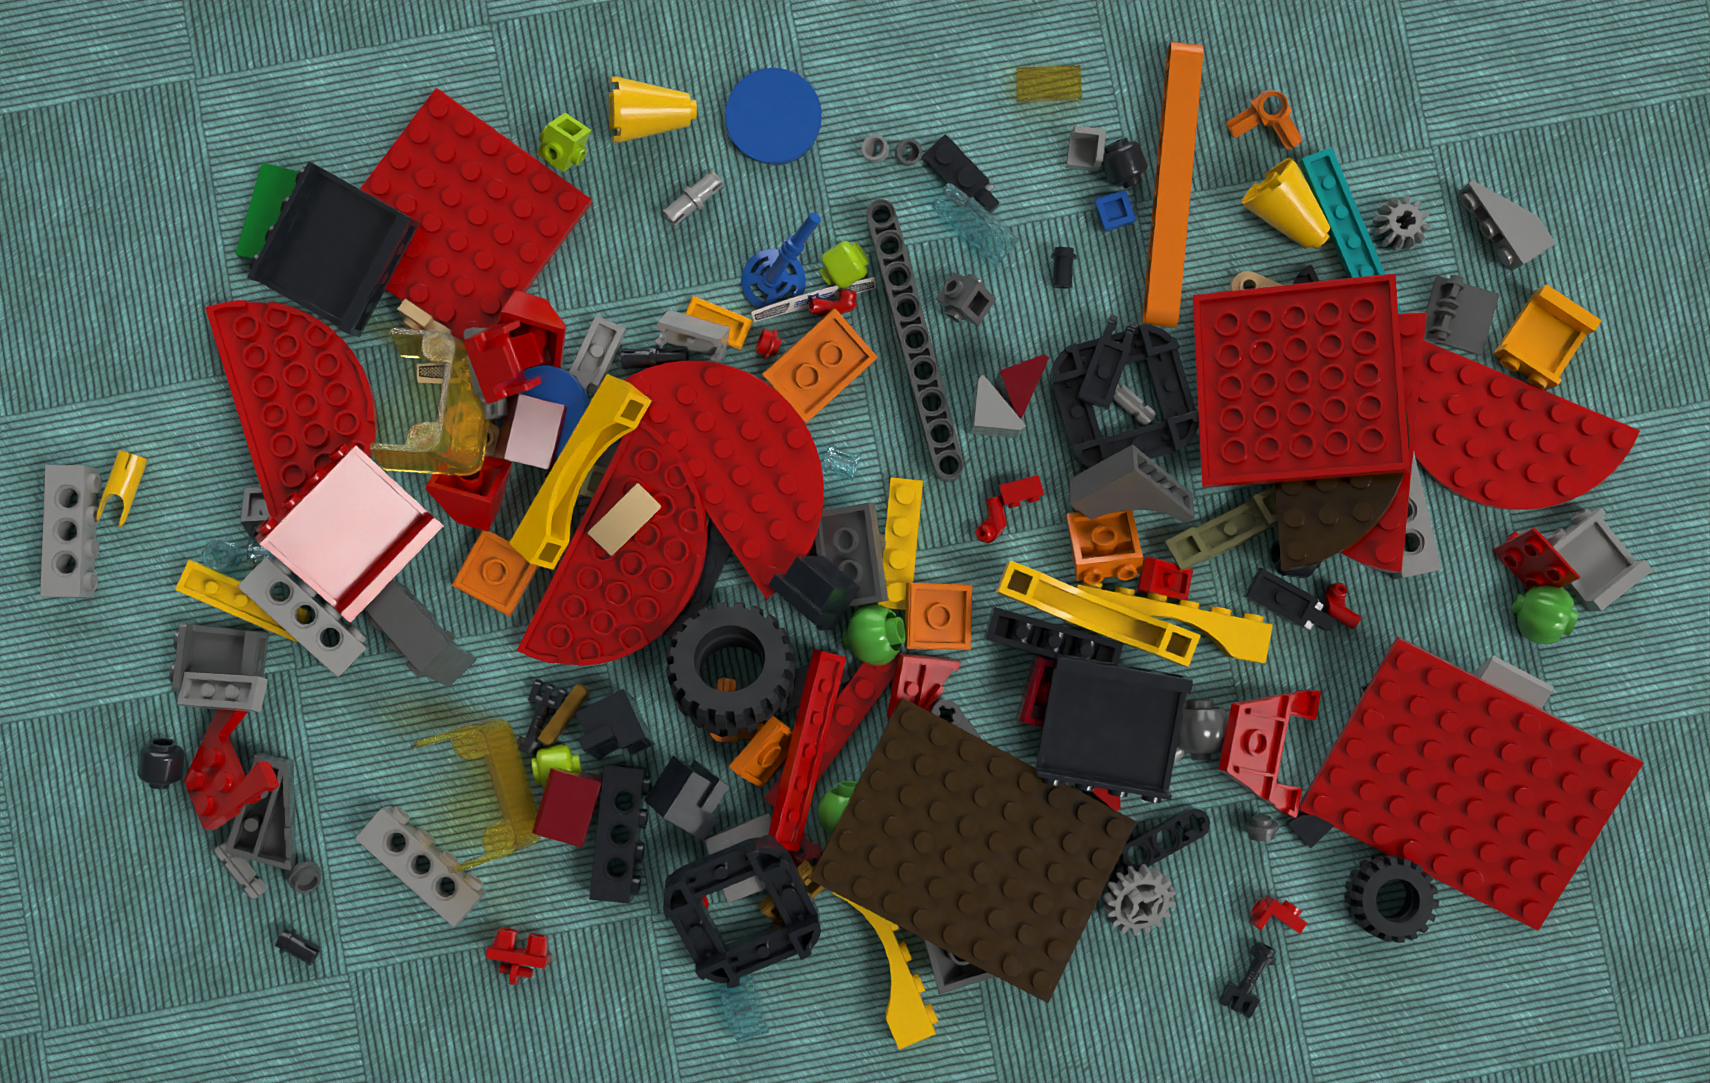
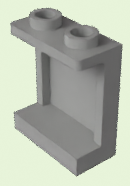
M1585 508L1571 518L1572 525L1565 530L1560 528L1546 538L1580 576L1578 580L1567 585L1588 612L1604 610L1653 571L1645 560L1636 561L1602 519V516L1606 514L1602 508L1594 510Z

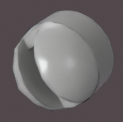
M871 135L864 140L862 153L868 161L881 163L889 154V146L882 136ZM876 143L881 144L879 156H876Z

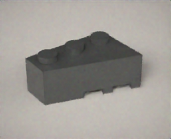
M393 579L364 608L370 614V617L367 619L369 623L382 633L384 631L388 635L387 644L400 655L403 653L407 657L406 666L418 677L425 675L450 687L477 660L470 652H465L454 643L453 640L456 637L449 630L445 632L432 618L434 615L406 586Z
M260 752L254 756L250 771L258 761L269 762L280 785L272 792L265 791L262 793L261 799L255 804L248 803L240 808L241 813L235 816L224 853L291 871L297 865L294 761Z

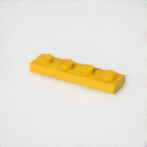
M892 477L890 479L885 529L886 547L883 551L888 601L878 602V604L888 609L906 610V583H913L923 480Z
M188 560L176 586V591L294 642H298L238 587L242 581L196 561ZM274 595V597H275L277 600H279V601H285L284 599L279 598V597H277V596ZM300 607L298 610L299 620L307 624L312 611Z

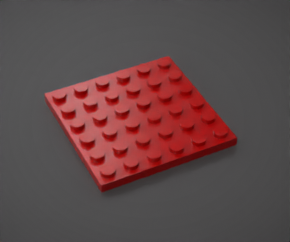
M437 87L360 188L421 223L386 290L401 301H404V299L408 300L432 316L433 320L452 331L450 336L463 346V340H465L464 330L469 328H490L500 324L501 310L514 290L526 293L593 203L590 197Z
M1395 273L1193 295L1203 488L1410 472Z

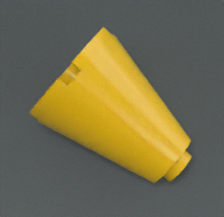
M610 76L609 84H615V89H613V92H609L608 96L610 130H616L617 136L611 137L612 143L626 142L689 127L691 120H696L697 118L696 100H691L689 93L618 76Z
M1287 158L1264 174L1266 178L1260 184L1256 182L1241 200L1246 209L1304 249L1310 247L1317 249L1329 238L1327 233L1330 230V225L1300 168L1293 159Z

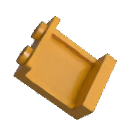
M1546 284L1533 292L1493 355L1501 359L1499 361L1500 364L1508 370L1519 371L1528 377L1527 381L1531 385L1542 390H1548L1560 384L1562 381L1559 378L1586 335L1594 332L1602 320Z

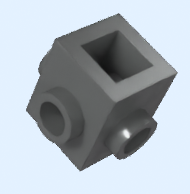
M953 273L936 300L946 308L944 314L953 321L960 323L961 320H965L979 326L996 298L976 276L968 274L965 277Z

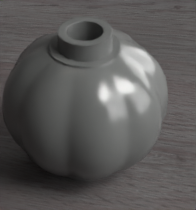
M1188 699L1187 707H1184L1177 746L1191 754V760H1211V754L1223 748L1229 717L1228 713L1223 708L1214 707L1213 699Z

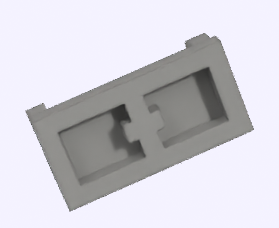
M668 310L658 321L656 330L661 331L659 338L656 339L655 345L664 346L665 343H670L680 347H688L690 350L711 355V361L717 363L725 357L730 327Z

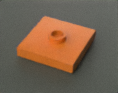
M482 530L452 586L511 617L539 566L529 563L509 544L510 541L491 531Z
M906 583V640L904 648L971 650L973 585Z
M772 716L729 767L737 775L763 788L786 762L794 729L775 716Z

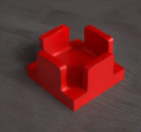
M519 320L494 325L463 340L486 404L497 402L510 395L528 391L542 383L540 376L527 380L523 371L526 368L540 365L544 362L534 333L529 332L515 337H511L509 334L510 331L521 326Z

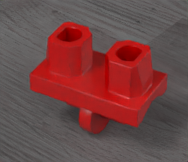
M501 927L498 929L494 943L487 948L486 958L512 963V965L501 963L499 973L509 974V984L517 986L520 977L532 979L534 969L523 967V965L545 969L547 964H550L552 953H548V935L530 933L527 948L525 949L515 947L518 930Z

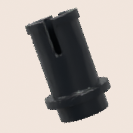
M1055 247L1054 253L1051 254V258L1054 259L1052 287L1059 289L1073 288V260L1077 259V255L1074 254V248Z
M285 929L275 944L280 949L279 953L287 952L311 966L313 960L318 956L321 946H317L297 935V930L295 929L291 931Z

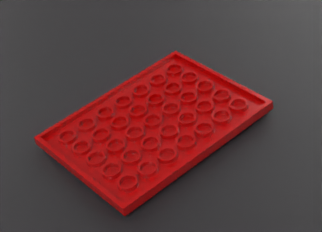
M1397 636L1300 801L1299 809L1335 825V828L1388 855H1395L1419 864L1424 868L1422 871L1429 873L1431 877L1539 931L1644 762L1640 758Z

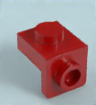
M1268 895L1264 900L1259 899L1250 912L1252 918L1249 923L1259 930L1263 929L1272 915L1299 934L1308 924L1299 917L1302 913L1299 908L1286 899L1281 904Z

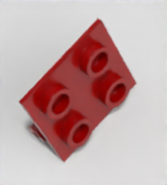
M1535 527L1520 535L1516 531L1505 539L1507 542L1492 550L1502 563L1522 582L1527 590H1530L1535 585H1551L1561 588L1580 578L1577 572Z

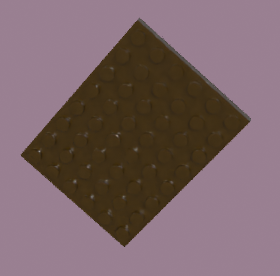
M900 698L808 879L1036 998L1049 1003L1137 821L1118 811L1115 812L1111 807L1061 782L1060 786L1041 782L1042 778L1036 776L1035 767L916 704Z

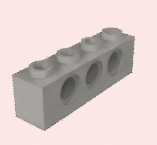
M1413 453L1406 535L1412 540V548L1409 552L1404 550L1402 574L1392 573L1393 579L1441 570L1415 453Z
M45 465L40 597L94 598V591L98 585V576L95 572V558L99 554L96 526L100 522V519L96 520L98 510L97 493L100 492L102 485L97 468L85 465ZM77 492L78 502L72 507L70 498L73 493ZM75 524L77 528V534L71 540L69 537V529L72 525ZM74 557L76 566L70 573L67 565L70 558Z
M266 557L238 587L337 677L341 676L369 647L364 642L367 636L356 626L352 625L348 628L339 619L342 615L330 603L324 606L317 600L315 596L318 593L303 580L300 583L290 575L292 570L278 558L274 560L271 557ZM279 582L286 583L290 588V596L285 601H279L273 595V588ZM303 605H309L315 611V619L310 624H305L298 618V610ZM334 628L339 632L340 641L336 646H329L323 641L322 635L325 629Z
M391 806L381 808L355 839L451 926H457L487 894L482 888L483 882L473 873L468 872L466 874L457 866L459 861L446 850L441 852L433 844L435 840L427 831L422 828L417 830L408 822L410 820L409 815L397 806L394 808ZM395 833H400L405 837L406 845L403 850L397 849L393 844ZM419 855H425L429 858L431 866L428 872L422 871L418 867L417 859ZM444 877H449L454 881L455 891L453 894L443 890L441 883Z

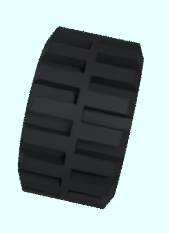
M1377 854L1371 856V861L1366 859L1359 863L1361 868L1359 870L1353 868L1350 873L1354 877L1353 881H1346L1345 888L1350 890L1349 895H1344L1345 902L1350 904V908L1347 911L1351 917L1356 919L1354 922L1369 934L1387 942L1392 940L1396 943H1405V938L1411 941L1417 939L1416 932L1425 933L1429 929L1426 925L1427 921L1434 922L1437 916L1432 914V909L1439 908V901L1433 899V895L1438 894L1436 886L1430 884L1433 880L1430 874L1422 871L1424 868L1419 864L1395 855L1385 854V856ZM1399 879L1406 891L1405 903L1396 914L1382 916L1376 905L1378 890L1387 881Z

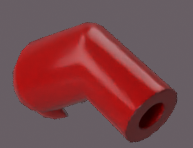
M841 290L839 292V300L836 301L811 298L809 312L810 314L826 316L834 308L841 315L851 312L857 306V303H855L857 294L855 291Z
M1001 496L985 499L988 517L981 526L977 527L975 532L977 539L981 542L991 543L995 541L1006 527L1007 522Z
M1340 582L1333 583L1326 588L1324 593L1327 613L1353 630L1359 624L1361 616L1346 607L1345 597L1348 592L1346 586Z

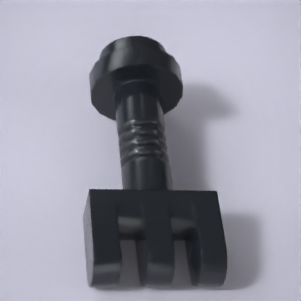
M538 679L535 680L528 701L538 704L526 737L519 736L517 740L520 743L518 750L535 756L544 745L539 743L537 738L542 732L543 724L546 721L545 718H547L550 708L558 710L567 694V689L561 687L556 699H553L552 695L555 685L548 683L544 695L539 694L543 681Z
M1262 942L1252 946L1249 951L1254 956V959L1240 985L1238 986L1228 981L1219 999L1220 1004L1227 1006L1232 995L1235 996L1231 1005V1010L1239 1012L1243 1003L1246 1002L1243 1016L1249 1019L1260 1002L1259 996L1251 993L1265 965H1274L1276 961L1274 957L1276 950Z

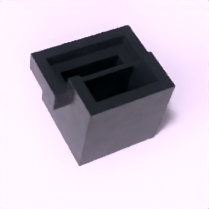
M797 556L786 574H775L768 584L784 600L789 602L816 625L820 631L833 630L861 588L824 556Z
M624 689L575 712L585 734L578 738L585 752L597 760L619 749L627 748L629 754L633 756L655 745L634 697Z
M672 756L644 801L664 819L705 841L719 819L712 813L726 793L729 785L696 760L690 766L677 757Z

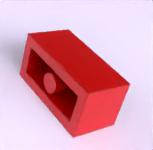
M1039 475L998 486L1003 507L1008 505L1009 509L1021 506L1020 502L1028 500V503L1040 501V497L1044 495Z

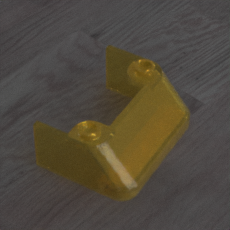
M391 328L390 335L401 357L427 359L435 364H445L436 422H419L413 425L407 433L405 445L371 443L370 449L382 470L464 476L475 474L481 469L484 462L490 419H485L483 402H481L478 395H474L467 351L463 340L443 331Z
M497 718L425 738L410 745L411 750L415 751L451 740L455 753L463 759L472 760L484 756L503 817V821L489 826L482 836L485 854L447 866L448 873H457L505 857L532 846L539 841L541 836L532 833L538 810L513 729L507 721Z

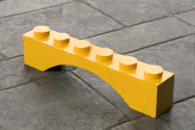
M606 374L510 540L509 544L529 563L554 570L570 542V525L573 509L579 490L588 472L611 444L623 435L636 429L652 400L630 383Z
M1011 560L1007 562L995 592L1181 667H1189L1201 636L1171 623L1099 598Z
M1084 580L1082 585H1074L1077 589L1136 612L1185 623L1200 631L1214 642L1226 657L1254 663H1266L1273 624L1263 623V616L1244 613V618L1231 616L1232 610L1212 606L1210 612L1200 610L1199 603L1180 600L1179 605L1166 603V596L1148 593L1146 599L1134 596L1135 590L1115 587V592L1102 590V583L1087 584ZM1066 622V624L1077 626L1070 622Z
M832 892L864 915L875 928L884 945L891 972L890 997L885 1016L898 1049H903L935 1035L934 1024L939 1021L932 1004L925 1005L920 993L926 990L919 973H911L907 962L911 961L912 957L905 941L899 943L894 931L898 930L899 926Z

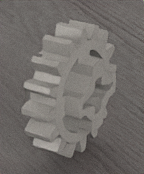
M1142 864L1140 870L1136 872L1130 866L1128 868L1129 874L1124 876L1119 872L1117 873L1119 881L1107 884L1111 892L1103 894V898L1107 902L1103 905V909L1114 927L1118 926L1122 933H1126L1130 929L1132 934L1137 936L1139 930L1143 928L1149 934L1151 925L1155 924L1160 928L1162 926L1160 919L1162 917H1171L1167 908L1176 906L1175 901L1172 899L1176 895V891L1171 886L1172 883L1165 873L1161 874L1157 867L1149 870L1145 864Z

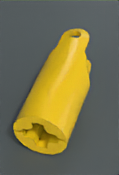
M122 450L118 451L98 506L96 520L101 518L107 501L112 496L118 495L124 503L118 527L121 528L128 517L148 459Z

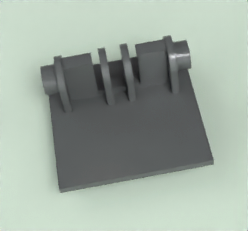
M1437 275L1426 310L1425 339L1482 356L1500 294L1463 283L1464 278L1458 275H1451L1450 279Z

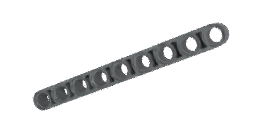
M877 199L867 209L869 235L933 472L940 481L953 482L961 475L964 467L957 435L896 210L888 200ZM878 211H884L889 215L890 219L886 223L879 224L873 220L872 216ZM885 242H893L897 245L898 251L892 255H887L881 251L880 247ZM896 272L902 273L907 281L901 286H895L889 281L891 274ZM903 303L911 304L915 309V313L910 317H903L897 311L899 305ZM911 334H917L922 337L924 344L919 348L913 349L906 344L905 339ZM919 365L928 366L932 371V376L927 380H920L915 376L914 369ZM928 396L936 397L940 402V408L932 412L927 411L922 405L923 399ZM936 427H942L947 430L949 439L944 443H937L932 439L931 431ZM945 458L953 459L957 464V471L952 475L944 474L939 468L941 460Z

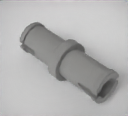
M710 170L707 175L691 188L687 186L683 189V195L666 209H663L662 213L676 227L695 209L701 210L704 207L703 203L719 189L723 188L724 183H722L720 177L713 170Z

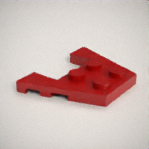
M1306 689L1231 703L1218 770L1282 814L1297 818L1302 788L1277 783L1289 716L1316 720L1321 691Z
M216 710L184 778V783L203 829L215 831L240 814V808L248 803L255 804L261 799L262 793L265 791L272 792L280 785L269 762L258 761L247 776L244 773L229 736L248 711Z

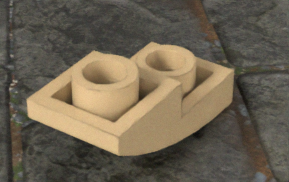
M637 483L588 531V534L612 556L662 506Z

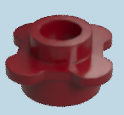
M803 832L800 848L804 852L798 854L797 851L788 850L796 867L804 860L809 862L820 854V847L817 844H812L807 839L805 832Z

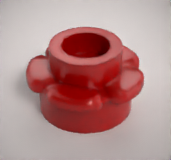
M764 328L757 341L755 353L763 355L765 360L768 359L769 355L776 356L782 338L777 337L776 329L771 331Z

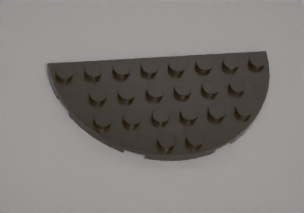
M1406 411L1408 451H1409V424H1408L1407 411ZM1404 472L1275 482L1281 570H1296L1319 564L1343 550H1348L1363 539L1379 523L1397 496Z

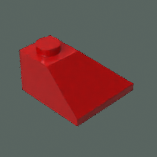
M514 290L501 310L500 324L519 320L521 326L510 331V336L515 337L533 332L544 359L543 363L536 366H553L561 369L566 324L546 299Z
M449 446L428 481L426 490L456 523L488 532L499 513L511 472L512 462Z

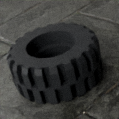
M725 602L717 603L714 610L708 611L706 607L698 610V617L694 620L688 617L682 623L683 632L675 631L671 639L673 647L668 648L666 655L668 664L666 667L667 678L674 701H677L678 708L685 717L690 716L692 724L698 728L706 725L709 733L716 735L720 734V730H727L728 736H738V730L747 729V733L750 734L757 731V724L763 722L765 725L774 716L775 712L781 714L787 707L786 698L792 697L794 680L796 679L793 646L790 644L789 635L785 628H779L778 620L771 614L765 618L763 609L757 606H752L751 610L745 609V603L734 602V607H726ZM742 647L751 650L762 660L763 670L755 682L738 691L724 692L715 690L702 681L700 670L710 655L723 648Z

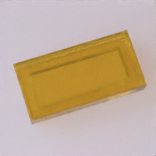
M1081 65L1016 67L1017 102L1081 100Z

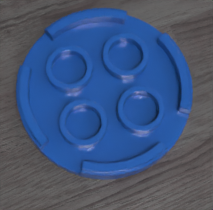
M765 68L750 73L734 87L727 101L725 120L731 141L744 156L760 163L776 166L791 163L801 158L812 148L821 128L822 110L815 90L799 74L782 68Z
M536 366L525 370V377L528 380L540 376L542 383L528 391L517 394L568 406L556 453V462L586 411L589 399L582 384L569 372L553 366ZM499 418V419H498V427H499V430H500L502 418Z

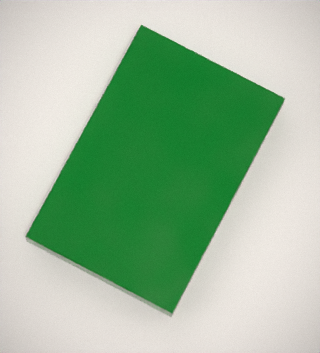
M264 162L261 163L235 255L252 260L256 254L261 252L266 242L265 235L268 229L276 224L281 214L280 207L287 196L291 195L296 186L295 180L298 171Z

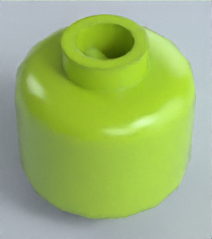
M844 240L822 255L823 268L819 271L829 286L835 284L841 289H847L856 281L866 276L867 265L870 262L857 242L852 244Z
M566 744L541 748L538 750L536 758L531 759L536 785L541 784L543 789H545L551 768L582 772L579 754H572L570 747Z

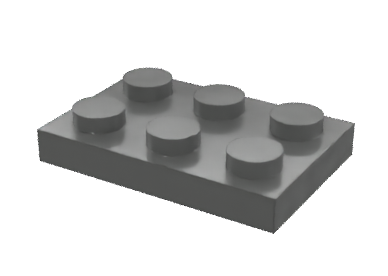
M869 502L822 511L818 533L815 538L817 556H824L861 587L848 607L888 601L875 503Z

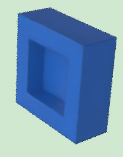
M1126 190L1095 199L1093 202L1103 233L1133 224L1136 221Z

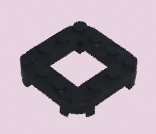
M1141 324L1136 327L1129 346L1131 350L1125 366L1145 361L1162 422L1105 438L1101 436L1093 406L1076 399L1099 338L1080 344L1074 343L1069 345L1053 362L1050 372L1052 392L1070 452L1083 469L1087 470L1131 445H1134L1150 459H1154L1181 450L1194 438L1199 424V413L1195 409L1178 352L1180 348L1179 343L1174 336L1172 337L1165 330L1152 326V324ZM1124 331L1112 334L1110 339L1121 343Z
M772 835L750 838L693 861L675 870L665 880L664 915L666 919L670 918L695 963V972L702 981L706 978L717 983H727V988L740 986V978L797 954L801 960L807 958L812 954V948L820 937L819 910L789 851ZM757 875L760 881L763 880L784 921L725 944L701 898Z

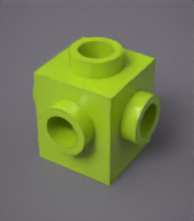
M563 113L542 130L539 136L541 145L537 155L562 172H565L574 164L578 166L587 155L588 150L585 146L591 129L567 113Z

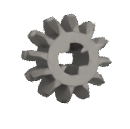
M1404 196L1401 201L1396 197H1392L1388 200V205L1382 204L1377 209L1379 215L1373 218L1372 223L1380 228L1374 231L1373 236L1379 237L1382 235L1385 238L1381 242V247H1386L1389 243H1392L1393 252L1400 251L1402 246L1406 251H1410L1415 247V243L1421 244L1425 240L1423 233L1427 232L1431 225L1423 221L1429 216V212L1424 211L1420 213L1418 210L1421 207V201L1411 205L1409 196ZM1400 219L1403 222L1397 224L1396 220ZM1405 224L1406 228L1401 229L1399 226Z

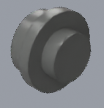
M1255 815L1251 817V820L1245 822V831L1248 832L1249 839L1254 841L1275 839V832L1279 830L1278 823L1273 821L1268 815Z
M314 862L300 863L289 872L287 882L298 893H309L319 886L321 882V869Z

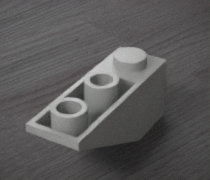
M1472 180L1458 191L1461 195L1463 206L1469 212H1473L1479 221V228L1482 234L1487 239H1491L1497 248V255L1504 265L1509 266L1512 271L1556 244L1537 215Z

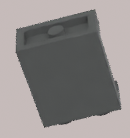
M180 624L173 642L176 649L175 663L172 664L169 673L172 690L181 689L184 672L259 676L264 678L269 632Z

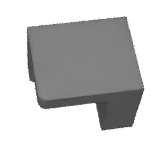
M1073 126L1069 136L1066 168L1098 172L1103 161L1106 129Z

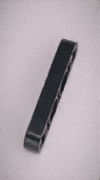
M1192 807L1179 812L1128 840L1121 852L1122 861L1126 866H1132L1136 872L1140 870L1142 864H1145L1147 867L1205 836L1210 829L1211 822L1209 816L1204 811ZM1190 815L1196 818L1201 817L1202 821L1198 824L1200 829L1198 831L1192 828L1186 829L1182 832L1186 835V838L1182 840L1180 832L1173 824L1178 822L1180 827H1184L1190 823ZM1164 829L1171 830L1174 834V842L1168 848H1161L1156 841L1158 833ZM1135 845L1142 846L1146 853L1144 860L1138 864L1131 863L1127 856L1129 849ZM1122 866L1113 869L1112 873L1114 876L1108 879L1105 886H1108L1109 882L1117 883L1119 881L1117 873L1120 872L1126 876L1129 874L1128 870L1124 872Z

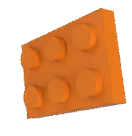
M834 308L766 369L762 376L794 407L803 421L807 423L878 357Z

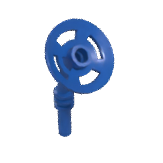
M810 213L796 233L789 236L779 249H767L758 252L746 263L742 272L741 284L745 297L755 308L760 309L777 303L778 298L785 296L792 286L796 287V289L788 299L803 295L806 277L797 257L804 250L806 240L821 222L818 214ZM768 257L769 261L762 263L757 268L755 274L751 273L753 267L760 260ZM789 263L792 264L797 274H788L786 267ZM771 267L764 272L763 276L760 275L764 268ZM783 283L787 284L782 291L776 293V290H779ZM758 284L761 291L768 295L767 302L758 299L750 286Z

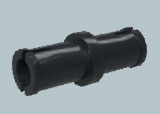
M651 345L650 349L623 348L621 353V364L624 370L650 368L677 361H689L688 347L660 348L658 345Z

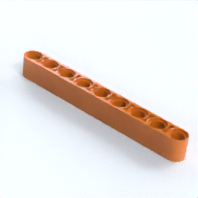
M1170 42L1167 51L1142 323L1152 324L1153 326L1176 328L1179 320L1204 51L1203 45Z

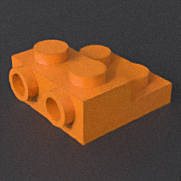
M1132 510L1108 513L1093 520H1090L1081 512L1066 514L1076 581L1084 580L1087 584H1097L1106 577L1115 576L1120 580L1126 581L1133 579L1137 574H1141L1143 554Z

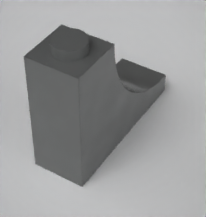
M1134 445L1125 448L1069 479V500L1072 507L1076 511L1083 513L1090 520L1123 510L1156 511L1172 516L1182 523L1195 518L1192 492Z

